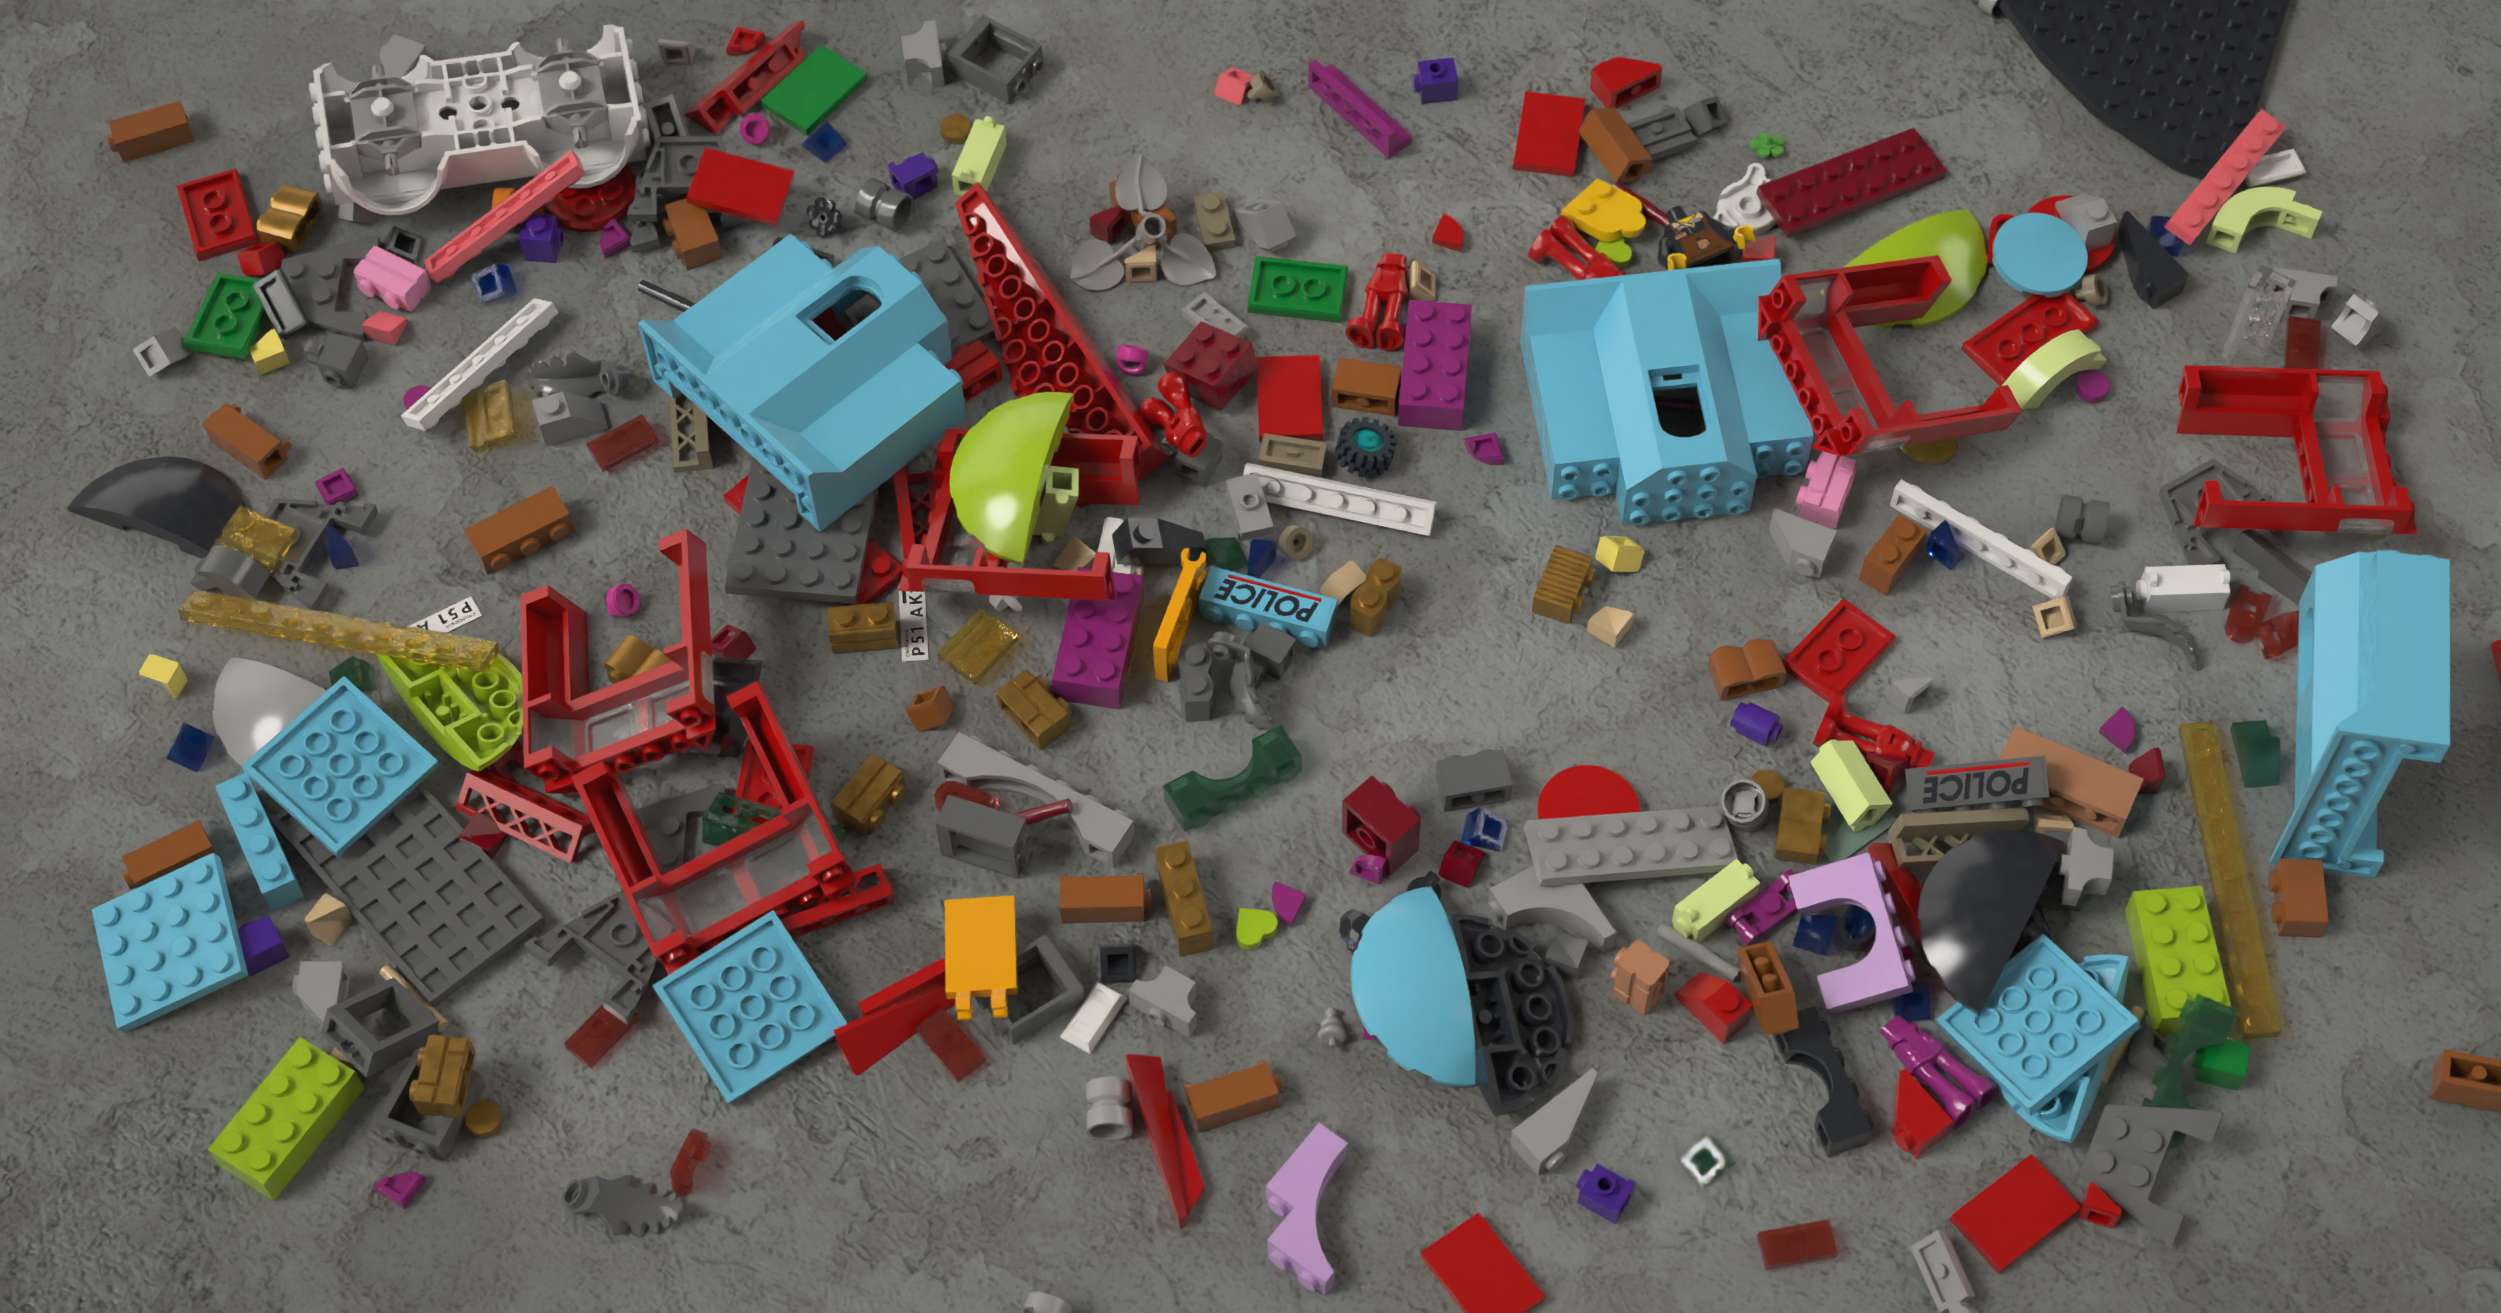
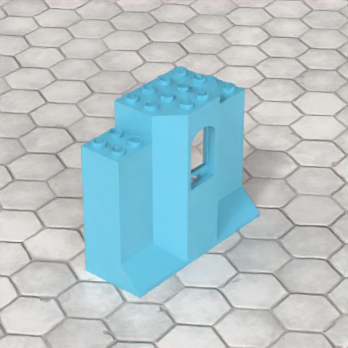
M789 234L673 321L642 320L638 323L653 381L673 399L683 393L795 494L799 514L819 532L943 437L946 429H953L966 419L965 398L962 391L963 381L955 370H948L944 366L952 359L951 340L947 327L949 324L948 320L926 290L919 275L915 272L910 273L902 266V263L894 254H888L880 246L861 248L833 268L826 259L821 260L817 257L808 243L805 241L800 242L792 234ZM867 294L881 305L879 309L836 341L812 321L829 307L840 315Z
M1779 259L1525 286L1520 344L1551 500H1571L1576 497L1591 495L1600 497L1609 493H1615L1621 525L1632 524L1640 526L1648 522H1674L1679 519L1693 517L1703 519L1720 514L1738 515L1750 511L1756 479L1772 475H1796L1800 472H1806L1814 437L1811 423L1800 405L1789 380L1786 378L1784 370L1776 354L1773 352L1769 341H1758V296L1769 295L1781 279ZM1681 374L1682 379L1664 381L1663 375ZM1697 387L1706 431L1693 437H1676L1663 431L1660 426L1653 391Z
M2377 550L2376 552L2367 553L2357 552L2315 566L2300 598L2295 809L2270 857V864L2277 865L2280 858L2322 860L2323 871L2375 878L2384 862V850L2377 849V804L2403 758L2440 763L2450 746V559L2437 558L2433 555L2404 554L2396 550Z

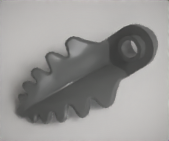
M574 352L567 354L566 363L555 356L550 357V366L542 360L538 361V365L532 363L531 367L527 368V373L525 374V379L529 382V388L531 390L534 389L536 396L542 393V397L564 391L591 398L601 391L613 395L619 394L628 387L627 371L622 364L616 365L605 359L591 361Z
M2125 581L2118 582L2116 586H2111L2110 594L2114 612H2121L2122 620L2127 629L2150 632L2167 638L2179 646L2185 653L2192 670L2199 669V655L2196 652L2198 645L2192 640L2194 636L2183 630L2184 625L2182 623L2171 621L2168 619V616L2162 614L2131 613L2130 607L2135 606L2133 588L2127 587Z
M1215 632L1213 638L1208 640L1207 647L1216 658L1233 660L1234 668L1228 693L1229 696L1236 697L1235 712L1241 713L1244 711L1245 722L1251 724L1253 721L1257 729L1266 727L1268 732L1284 731V725L1274 720L1264 710L1258 698L1254 684L1253 657L1250 648L1239 644V638L1231 633Z
M625 1175L613 1180H607L599 1176L582 1180L575 1179L567 1185L562 1197V1202L570 1213L575 1215L589 1212L597 1213L615 1235H622L626 1231L627 1226L630 1225L635 1236L642 1237L647 1224L654 1234H659L661 1223L663 1227L669 1229L672 1225V1219L678 1222L680 1215L687 1210V1204L683 1203L684 1198H678L677 1193L669 1195L670 1191L668 1189H662L654 1194V1183H646L637 1188V1180L632 1175Z

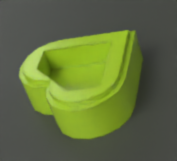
M1620 237L1612 242L1599 240L1595 250L1606 254L1617 268H1625L1631 262L1632 251L1628 245L1624 244V237Z
M1239 908L1236 938L1241 948L1254 950L1262 944L1263 939L1272 938L1276 934L1278 922L1275 914L1267 910Z

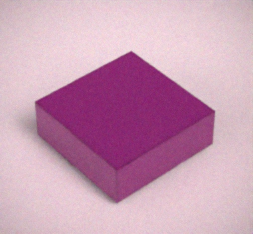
M344 467L314 481L326 505H336L337 502L347 503L359 497L358 491Z

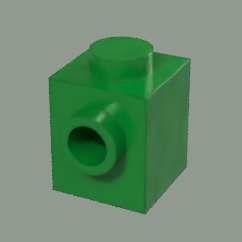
M2207 1034L2202 1046L2196 1045L2193 1052L2191 1066L2197 1067L2195 1081L2237 1091L2246 1075L2250 1045L2233 1041L2232 1038L2225 1035L2212 1036Z

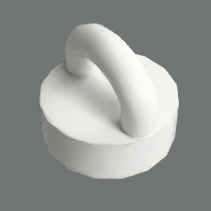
M990 595L989 597L990 604L997 611L1004 610L1008 606L1016 612L1022 610V605L1016 600L1018 596Z

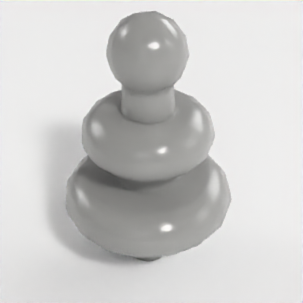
M1329 1007L1325 1011L1326 1018L1321 1022V1030L1318 1032L1317 1038L1323 1045L1334 1049L1346 1041L1347 1033L1343 1029L1342 1020L1337 1018V1009Z

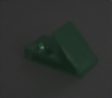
M2266 720L2233 722L2230 731L2244 787L2278 786L2280 783L2279 737L2270 736Z

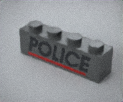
M2045 756L1905 769L1909 810H1917L1918 813L1938 812V808L1952 807V811L1973 810V805L1987 804V810L2008 808L2009 801L2022 800V807L2043 805V798H2050Z

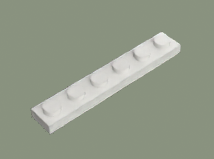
M536 298L530 301L405 411L401 417L406 425L424 431L435 426L442 415L449 409L459 405L462 398L468 392L480 386L486 376L494 369L504 365L506 359L512 353L524 347L530 337L550 323V320L559 313L552 302Z
M1251 463L1245 465L1243 476L1258 474L1266 502L1427 536L1431 534L1437 502Z
M1901 479L1894 488L1890 503L1891 507L2048 597L2057 599L2066 596L2073 577L2062 568L2047 563L2037 557L2034 552L2023 549L2009 541L2004 535L1989 530L1976 519L1967 517L1954 510L1948 503L1939 501L1924 493L1916 485H1910Z

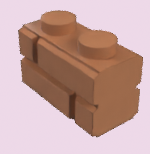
M1637 940L1629 948L1623 946L1613 961L1616 968L1610 978L1615 981L1613 996L1625 1004L1630 1002L1631 1008L1644 1016L1652 1010L1663 996L1670 964L1669 959L1658 952L1652 953V948Z

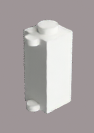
M2225 564L2145 567L2141 580L2136 582V596L2138 600H2142L2144 612L2223 610L2230 595V572L2226 570Z

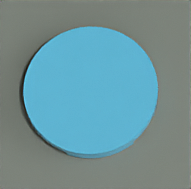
M2026 213L2011 218L1999 229L1993 244L1992 260L2000 277L2015 290L2021 293L2024 290L2050 298L2069 292L2079 283L2085 272L2088 256L2086 246L2083 244L2079 234L2068 223L2048 214Z

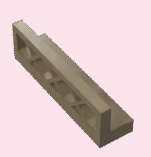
M683 393L674 399L669 396L675 473L712 469L713 454L710 418L694 403L686 411L678 406L677 402L684 396ZM687 420L694 424L695 429L688 437L679 432V428ZM689 446L696 450L697 460L681 461L680 455Z
M2026 808L1900 814L1888 830L1899 867L1933 866L1945 855L1932 846L1935 841L1943 840L1951 847H1957L1965 842L1966 839H1971V837L1985 832L2021 830L2030 819ZM1912 842L1922 849L1923 852L1921 855L1907 856L1903 843Z

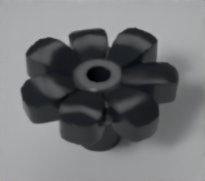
M824 197L815 199V205L808 206L806 211L808 216L813 217V219L809 220L811 229H817V236L822 238L827 237L828 233L831 235L838 233L840 228L837 222L842 220V214L838 209H835L836 203L833 200L826 201Z

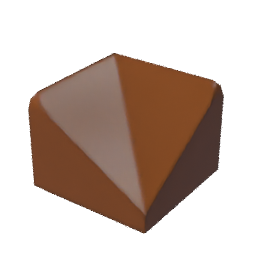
M939 686L916 693L906 713L915 729L922 731L945 724L955 705L945 686Z

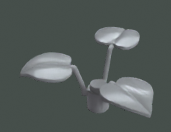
M1141 154L1125 166L1115 185V196L1120 207L1126 211L1138 209L1139 214L1144 217L1137 226V235L1114 254L1111 246L1105 241L1092 239L1084 242L1074 254L1070 273L1071 281L1080 288L1090 291L1110 289L1124 275V267L1117 258L1139 241L1153 244L1158 240L1161 243L1162 249L1167 252L1161 259V270L1164 276L1173 284L1189 286L1212 279L1216 276V269L1208 250L1196 237L1179 233L1172 238L1169 247L1166 242L1167 236L1164 234L1166 230L1164 219L1158 214L1144 211V209L1148 211L1156 210L1163 204L1167 196V187L1162 175Z

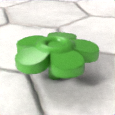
M1762 132L1758 134L1757 139L1750 140L1749 147L1757 151L1759 157L1768 158L1770 154L1779 157L1784 153V148L1782 147L1784 139L1780 136L1772 137L1769 133Z

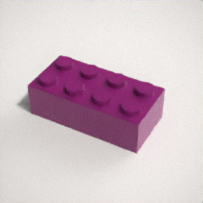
M1409 300L1398 426L1462 431L1472 304Z
M1078 567V568H1077V571H1091V570H1092V569H1090V568H1083V567ZM1113 572L1116 600L1070 599L1052 677L1055 699L1061 697L1066 702L1120 709L1144 600L1143 576Z

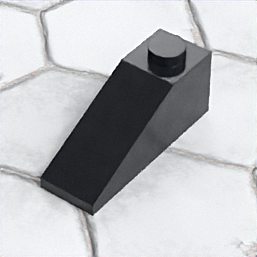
M2129 211L2123 213L2117 234L2131 283L2138 297L2146 301L2154 310L2183 293L2189 274Z
M1126 518L1112 534L1117 564L1181 565V552L1185 548L1189 549L1190 556L1188 560L1197 561L1203 552L1206 553V565L1209 563L1202 532L1159 518Z

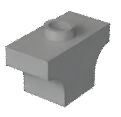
M924 21L923 27L919 32L913 35L901 36L907 79L924 78L930 81L933 87L945 86L942 62L947 61L945 43L939 44L936 21Z
M2273 267L2266 285L2265 296L2272 297L2279 303L2281 309L2280 318L2312 323L2318 307L2330 304L2337 287V276Z
M2353 294L2346 302L2343 312L2331 326V329L2336 335L2360 352L2372 337L2382 331L2386 323L2380 314L2382 309L2369 299L2363 301Z
M1258 474L1227 479L1226 489L1230 503V515L1238 541L1273 534L1274 526Z
M2073 827L2067 841L2066 855L2061 854L2058 874L2064 875L2062 904L2076 906L2078 899L2085 894L2105 895L2112 880L2114 849L2101 847L2093 843L2088 836L2087 829Z
M1165 966L1161 974L1154 980L1144 982L1136 979L1129 989L1130 1005L1145 1013L1153 1023L1159 1026L1167 1025L1189 1038L1197 1028L1196 1012L1190 1007L1197 997L1196 982L1168 966Z

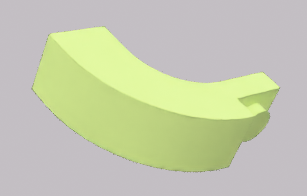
M2280 187L2248 189L2234 195L2223 204L2215 217L2206 243L2236 254L2244 235L2250 230L2261 226L2278 227L2311 239L2322 211L2293 201L2296 191Z
M2079 329L2072 330L2057 336L2036 350L2019 365L2002 386L2009 385L2021 409L2038 408L2051 391L2064 379L2081 370H2100L2107 359L2100 353L2101 348L2097 343L2088 339Z

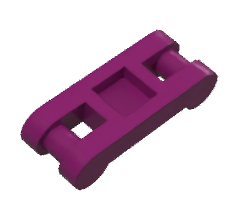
M1792 869L1784 872L1777 881L1743 906L1732 910L1724 919V922L1731 929H1736L1741 934L1740 939L1746 946L1753 945L1798 912L1788 876L1795 875ZM1787 890L1793 896L1788 902L1781 895ZM1751 917L1757 924L1751 925L1747 919Z

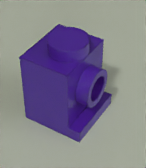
M923 152L905 159L897 166L894 162L888 164L892 186L910 194L913 200L938 187L936 175L939 173L938 166L931 156L927 158Z
M1597 1163L1593 1171L1585 1169L1576 1185V1188L1580 1190L1577 1203L1616 1224L1633 1196L1636 1182L1630 1178L1626 1180ZM1598 1184L1607 1188L1608 1190L1603 1191L1599 1189Z

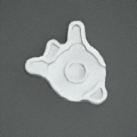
M1750 164L1743 179L1732 183L1721 192L1714 219L1732 228L1750 225L1753 227L1755 236L1769 231L1777 224L1756 195L1759 185L1772 181L1766 178L1765 169L1761 164Z

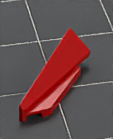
M803 20L789 25L684 114L714 135L723 128L734 112L736 115L743 114L803 60L804 49H801V31L805 28Z
M1872 843L1869 846L1868 852L1874 858V861H1881L1886 875V880L1881 882L1884 894H1891L1896 909V916L1922 952L1920 946L1922 935L1920 920L1917 919V907L1923 887L1916 877L1910 874L1907 867L1898 866L1892 843ZM1931 966V967L1933 968V970L1935 971V973L1938 975V973H1937V971L1935 970V968H1934L1933 966Z
M945 957L858 1002L861 1018L833 1030L836 1044L854 1075H860L956 1004V999H947Z
M1126 1054V1069L1137 1099L1138 1109L1179 1229L1185 1228L1191 1211L1205 1191L1204 1183L1172 1091H1166L1161 1058L1158 1056Z

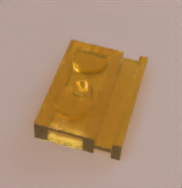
M505 380L480 388L473 395L469 396L467 393L463 397L469 447L475 453L479 452V448L484 446L490 448L517 438L511 386Z
M239 506L223 528L222 536L219 539L216 538L214 544L238 550L255 560L266 570L273 572L275 569L274 565L278 560L281 561L298 537V534L292 527Z
M980 608L937 653L938 660L946 662L952 670L976 685L1018 641V635L993 616L990 617L985 614V611Z

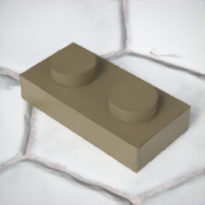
M1224 191L1193 196L1202 242L1208 252L1234 248L1235 237Z
M1264 433L1258 465L1289 472L1322 476L1327 454V443Z

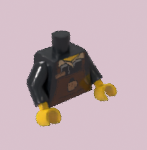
M1675 206L1666 213V218L1670 224L1665 227L1663 238L1659 241L1657 261L1668 271L1725 265L1731 262L1734 244H1737L1739 249H1743L1746 247L1745 241H1756L1753 227L1742 225L1738 228H1732L1711 218L1703 211L1687 216L1681 206Z

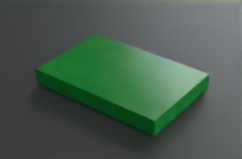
M821 44L761 100V104L764 109L805 136H808L867 81V74Z
M1256 256L1247 303V313L1340 323L1348 278V266Z
M217 273L183 342L187 350L246 359L267 316V312L253 287V284L260 280Z

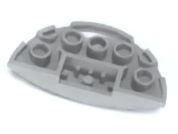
M230 657L218 678L214 691V709L212 713L216 733L226 747L228 755L241 767L327 690L271 665L243 658Z

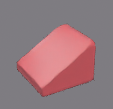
M1231 67L1219 75L1214 93L1219 98L1236 105H1241L1247 98V92L1252 89L1250 78L1254 75Z
M377 311L363 323L362 328L366 338L396 345L408 319Z

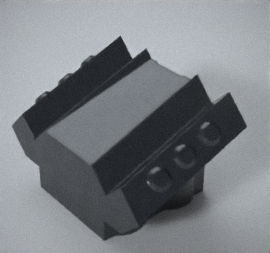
M712 657L707 670L706 682L707 700L713 703L715 708L716 729L707 752H704L696 745L681 752L714 754L723 758L730 756L738 757L748 733L740 717L732 710L726 697L756 681L759 683L763 660ZM689 688L683 690L681 696L690 693Z

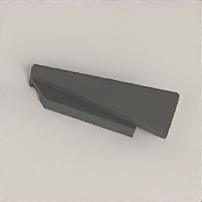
M2256 529L2244 530L2240 534L2233 552L2260 570L2257 578L2299 606L2300 598L2312 572L2278 550Z

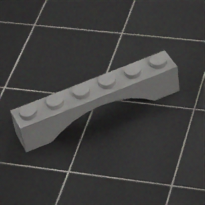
M958 732L937 762L940 779L968 794L984 791L1008 792L1026 796L1044 805L1069 798L1073 804V811L1059 816L1071 827L1079 839L1085 854L1112 868L1116 866L1135 837L1134 822L1125 812L1118 809L1113 811L1103 806L1094 796L1088 794L1084 796L1074 791L1069 784L1062 780H1052L1045 776L1037 767L1032 765L1025 766L1015 761L1009 753L1003 750L996 751L986 746L976 736L968 737Z

